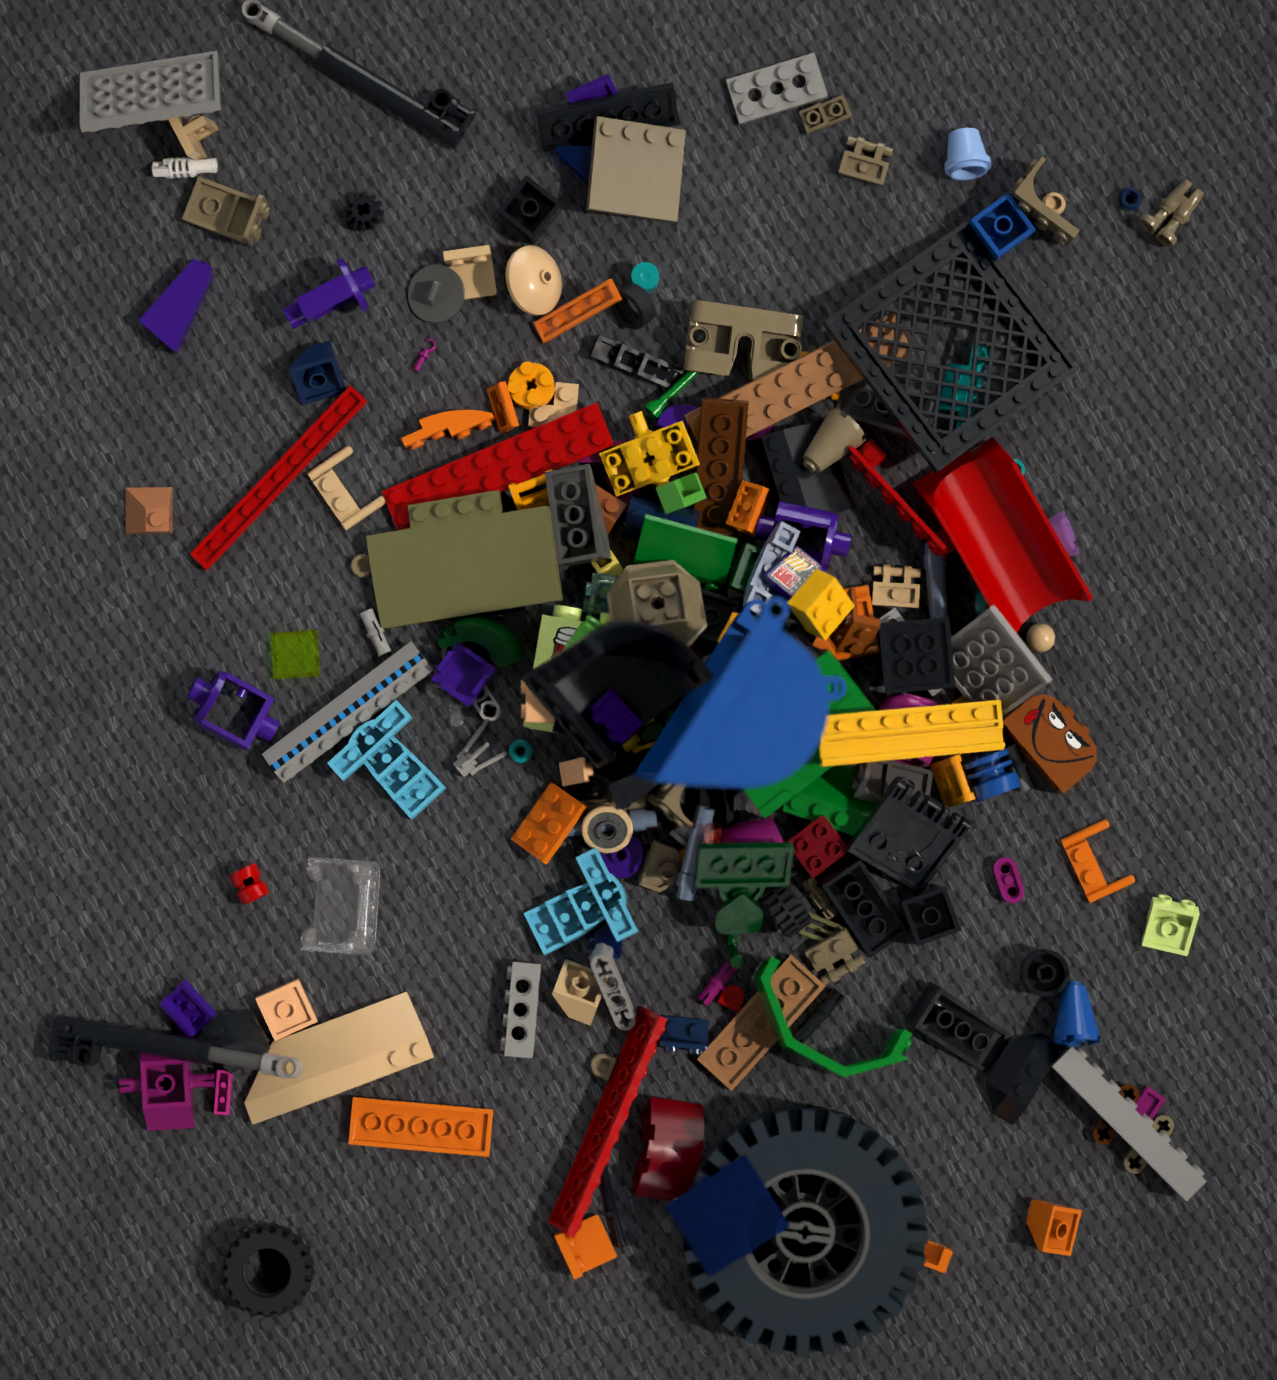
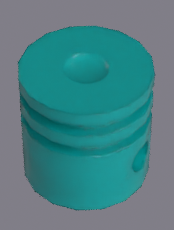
M641 262L632 271V283L638 284L647 293H651L658 287L659 272L653 264Z

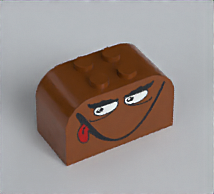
M1036 695L1026 699L1004 717L1002 729L1058 794H1064L1092 770L1097 760V749L1092 739L1088 736L1090 734L1089 729L1082 722H1076L1073 718L1075 713L1067 704L1062 705L1057 699L1049 695Z

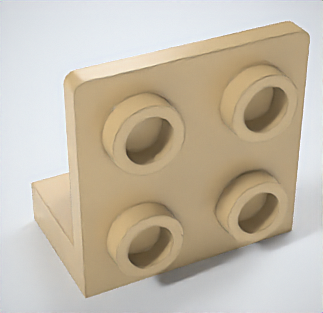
M490 245L443 251L446 266L453 269L463 281L465 288L464 300L495 296L497 294Z

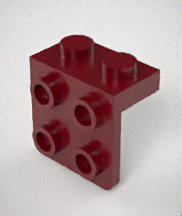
M824 815L818 816L787 840V842L793 843V853L812 878L822 874L827 867L842 859L849 852L846 849L847 845Z

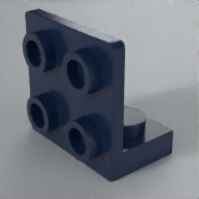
M663 1015L667 1021L665 1031L660 1037V1046H664L665 1051L678 1052L679 1048H687L688 1053L702 1054V1050H707L709 1020Z

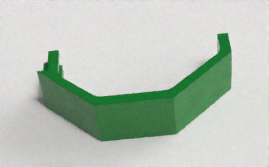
M772 956L764 957L754 976V980L779 1046L836 1077H847L908 1060L907 1057L901 1054L908 1051L912 1043L910 1039L912 1033L905 1029H895L879 1057L845 1066L795 1040L791 1035L771 985V977L780 961Z

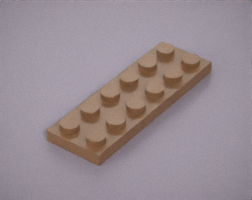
M791 954L771 977L772 988L788 1027L826 987ZM759 991L754 994L710 1043L707 1050H704L697 1058L703 1066L731 1091L777 1041Z

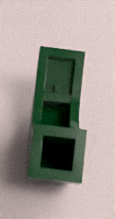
M477 614L459 617L455 626L445 627L437 640L440 649L462 642L478 643L489 651L497 668L519 662L523 653L517 638L505 625L493 618Z

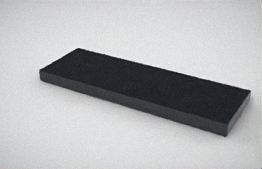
M673 82L535 110L544 152L593 142L594 120L597 116L663 127L680 124Z

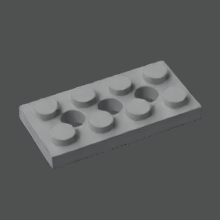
M815 53L726 79L739 125L828 98ZM794 77H803L806 84L802 88H796L792 83ZM773 83H780L784 90L781 94L775 95L770 91V86ZM751 90H758L761 93V99L753 102L748 98V93Z

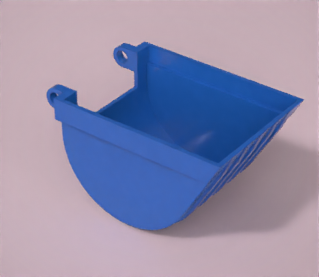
M771 598L766 602L759 599L751 600L744 606L741 613L736 615L705 663L714 676L710 681L697 689H693L684 696L633 777L675 785L727 788H757L779 782L801 768L814 753L820 743L827 723L828 701L842 698L846 693V683L838 676H823L811 654L795 639L781 631L782 623L789 612V607L783 599ZM773 603H778L782 607V612L778 617H774L770 613V606ZM757 604L761 607V610L754 618L750 613V609L753 605ZM829 683H831L832 690L830 693L828 691Z

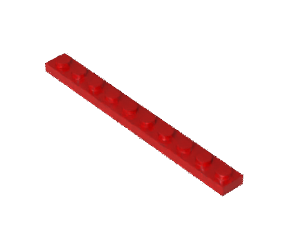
M350 385L202 540L190 555L208 571L368 401Z

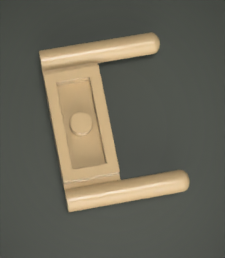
M346 446L307 473L345 530H348L386 504L384 496H380L360 510L333 471V466L353 453L350 446Z

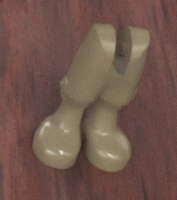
M1185 179L1166 198L1162 199L1159 206L1160 210L1155 215L1144 214L1139 219L1141 226L1148 233L1154 235L1166 217L1173 214L1168 224L1156 235V239L1168 247H1173L1177 242L1174 234L1177 227L1190 220V215L1205 194L1198 188L1189 196V199L1185 197L1184 194H1187L1193 184L1188 179Z

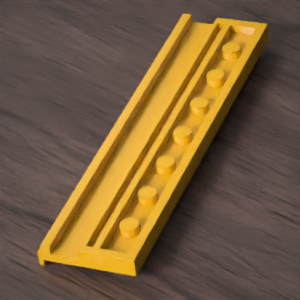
M1001 700L828 715L823 736L818 744L820 767L1004 750Z

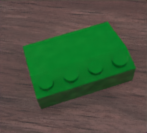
M646 514L634 565L674 560L700 582V587L713 593H723L737 539Z
M854 764L832 766L787 801L781 811L811 822L818 816L824 815L836 831L854 836L877 804L853 798L854 789L851 788V782L854 774H857V768H854Z

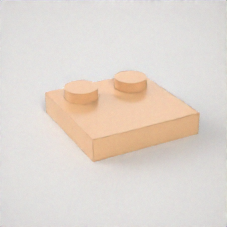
M299 978L256 997V1002L274 1041L318 1022Z

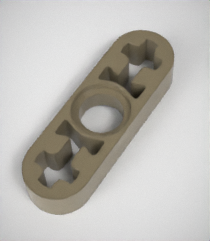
M1166 1115L1156 1116L1152 1120L1154 1122L1152 1127L1157 1131L1159 1129L1158 1121L1164 1122L1167 1120L1166 1125L1169 1128L1167 1131H1162L1169 1137L1174 1130L1173 1120ZM1131 1147L1123 1158V1166L1128 1172L1137 1174L1148 1163L1140 1157L1138 1159L1139 1167H1132L1130 1169L1129 1158L1135 1159L1138 1156V1153Z

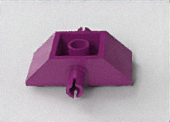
M177 1034V1035H176V1036H181V1037H187V1038H189V1037L187 1036V1034ZM141 1054L140 1078H120L119 1085L129 1086L120 1087L119 1090L121 1094L141 1092L147 1131L195 1128L194 1088H215V1081H205L207 1079H214V1072L193 1074L191 1062ZM166 1077H168V1079L172 1081V1085L169 1086V1089H167L166 1085H162V1081L165 1080Z

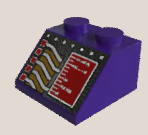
M794 546L792 552L786 553L764 577L777 598H781L787 603L816 569L825 573L826 571L822 565L802 549Z

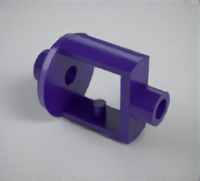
M343 258L336 259L343 272L342 275L296 298V302L282 308L292 328L295 329L306 322L311 323L357 299L365 313L369 306L362 293L376 286L367 267L364 265L350 272Z
M779 501L775 519L764 516L759 517L755 539L765 541L778 522H783V520L801 523V526L804 528H809L812 525L828 529L823 553L802 549L822 565L824 570L829 568L831 555L846 558L848 556L852 535L836 532L839 515L834 512Z
M219 670L209 683L196 677L186 695V698L197 703L192 720L198 726L244 751L249 748L255 735L269 742L280 723L266 715L275 699L274 697L226 671ZM225 681L239 688L235 694L238 698L244 699L248 693L262 701L242 739L204 719L215 703Z

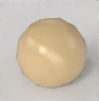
M1043 623L1034 624L1027 631V645L1033 651L1047 652L1055 642L1053 629Z

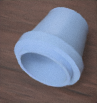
M961 128L948 134L947 161L944 164L946 175L955 180H971L985 175L991 168V159L986 154L979 130L975 128Z

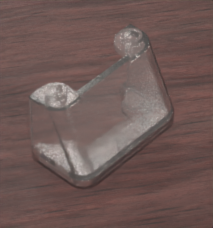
M309 857L306 872L311 880L317 881L314 927L307 928L302 934V951L370 955L375 948L380 883L379 864L376 861Z

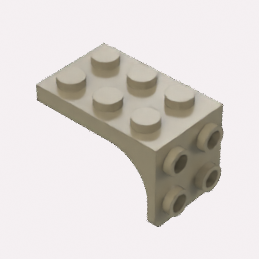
M1041 157L1039 161L1034 159L1024 174L1026 176L1025 180L1020 177L1010 192L1013 195L1012 198L1026 217L1029 215L1035 220L1034 224L1043 231L1049 230L1054 234L1052 237L1061 245L1066 243L1069 246L1080 230L1037 197L1033 187V180L1046 159L1044 157Z
M198 176L182 220L252 247L254 241H259L262 233L260 225L262 220H267L270 207H268L269 203L263 195L258 197L251 196Z
M660 782L647 793L648 797L646 799L656 808L659 807L662 810V814L671 822L674 821L680 827L684 825L689 828L693 827L694 824L685 817L680 807L681 793L686 785Z

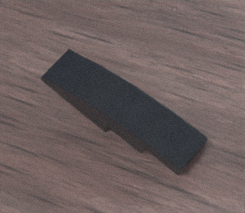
M602 335L596 336L589 353V357L668 390L687 372L648 353H642Z

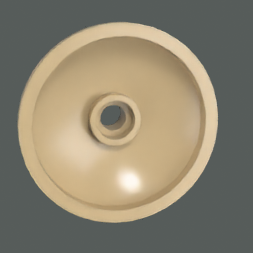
M531 245L517 249L510 256L506 267V284L515 304L530 315L538 316L552 311L558 304L562 291L561 274L554 259L542 248Z

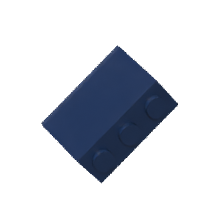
M633 494L622 538L639 542L646 514L697 528L701 512L682 508L665 514L661 501Z

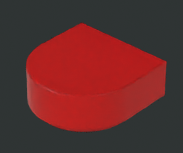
M728 985L721 992L717 1003L739 1012L744 1001V992L739 986Z

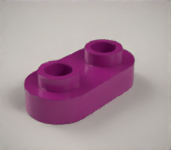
M1007 857L999 858L993 865V873L1001 897L1008 903H1017L1024 896V887L1016 863ZM1004 864L1009 867V871L1005 874L1000 871V867ZM1010 887L1016 889V894L1013 896L1008 894Z

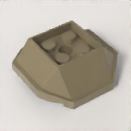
M674 560L626 566L606 595L610 622L632 620L649 623L673 634L689 648L707 629L700 582ZM658 603L661 604L663 608L660 610H656L652 607V605Z

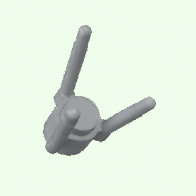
M486 720L477 729L463 750L456 755L457 760L453 764L464 777L469 773L473 776L479 770L507 755L506 751L475 766L478 763L475 759L489 747V743H485L472 755L467 753L488 724Z

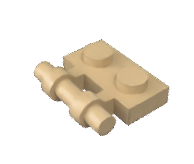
M890 564L874 566L873 575L882 576V582H873L872 606L919 608L920 584H911V577L920 578L921 569L904 565V568L891 567ZM890 576L903 577V583H890Z

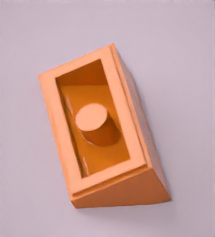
M833 633L826 640L816 637L813 642L814 647L823 652L830 649L833 655L837 649Z

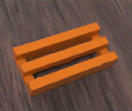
M506 381L499 382L488 388L487 393L499 432L504 433L519 426Z

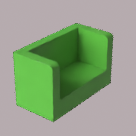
M696 472L656 487L665 514L706 499Z

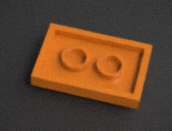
M551 782L516 830L511 840L547 865L587 807Z

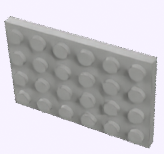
M217 51L80 73L81 132H96L101 129L120 128L131 124L140 125L150 121H165L169 118L189 117L193 114L213 113L221 110L219 57Z

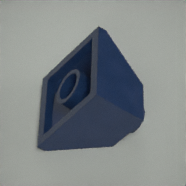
M330 340L307 347L289 366L302 406L341 394L346 390Z

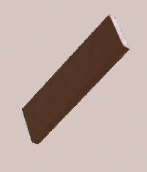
M702 397L697 452L700 465L696 466V473L699 476L706 499L693 504V510L701 512L697 528L738 539V530L727 525L726 521L743 478L749 401Z

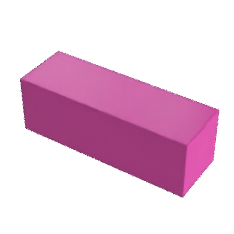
M217 1070L214 1114H230L233 1073L230 1074L228 1070Z

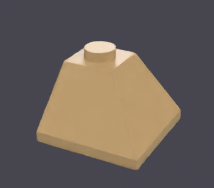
M565 959L552 995L569 1018L591 1026L602 992L591 968ZM609 976L603 979L605 983H607Z

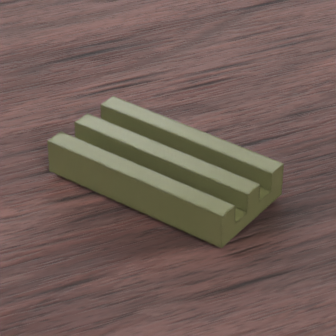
M809 912L814 920L839 930L846 928L848 933L850 931L847 927ZM812 923L807 926L829 936L835 934ZM805 928L798 932L819 942L824 940L822 937L804 931Z

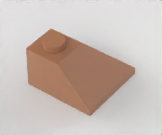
M172 487L125 488L126 534H173Z

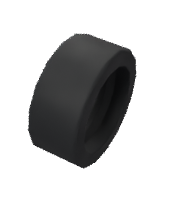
M628 283L618 289L622 300L611 306L613 313L627 328L633 330L641 329L655 316V306L652 298L638 284ZM627 299H629L635 305V307L638 310V313H636L631 308Z

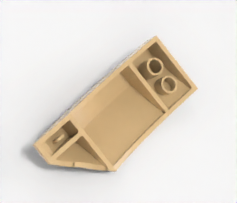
M401 993L273 1041L268 1053L300 1059L303 1063V1072L298 1078L287 1079L262 1074L259 1070L244 1104L251 1123L254 1125L434 1058L408 993ZM288 1062L286 1071L291 1074L294 1066L291 1062Z

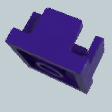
M459 643L456 644L452 651L449 650L436 670L438 671L431 680L468 707H471L497 669Z

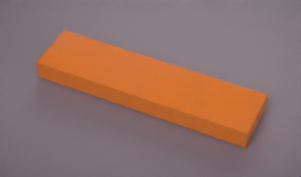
M608 279L536 320L533 324L542 342L546 343L621 301L622 298L613 280Z

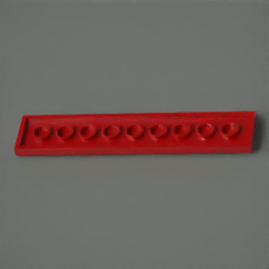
M596 402L382 491L397 531L409 529L411 527L408 505L496 490L500 491L501 494L510 490L509 484H519L543 475L545 471L550 469L553 471L562 469L615 447L599 405Z
M642 1006L639 1007L635 1026L628 1033L548 1221L561 1232L573 1238L582 1226L585 1211L591 1205V1197L595 1188L600 1184L601 1174L610 1160L611 1150L619 1139V1132L623 1123L628 1118L631 1103L637 1097L640 1082L647 1073V1066L651 1057L656 1052L657 1042L666 1028L667 1019Z

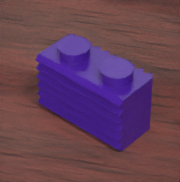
M607 689L587 708L590 712L589 718L597 726L601 724L606 729L604 734L612 743L623 744L643 725L612 689Z

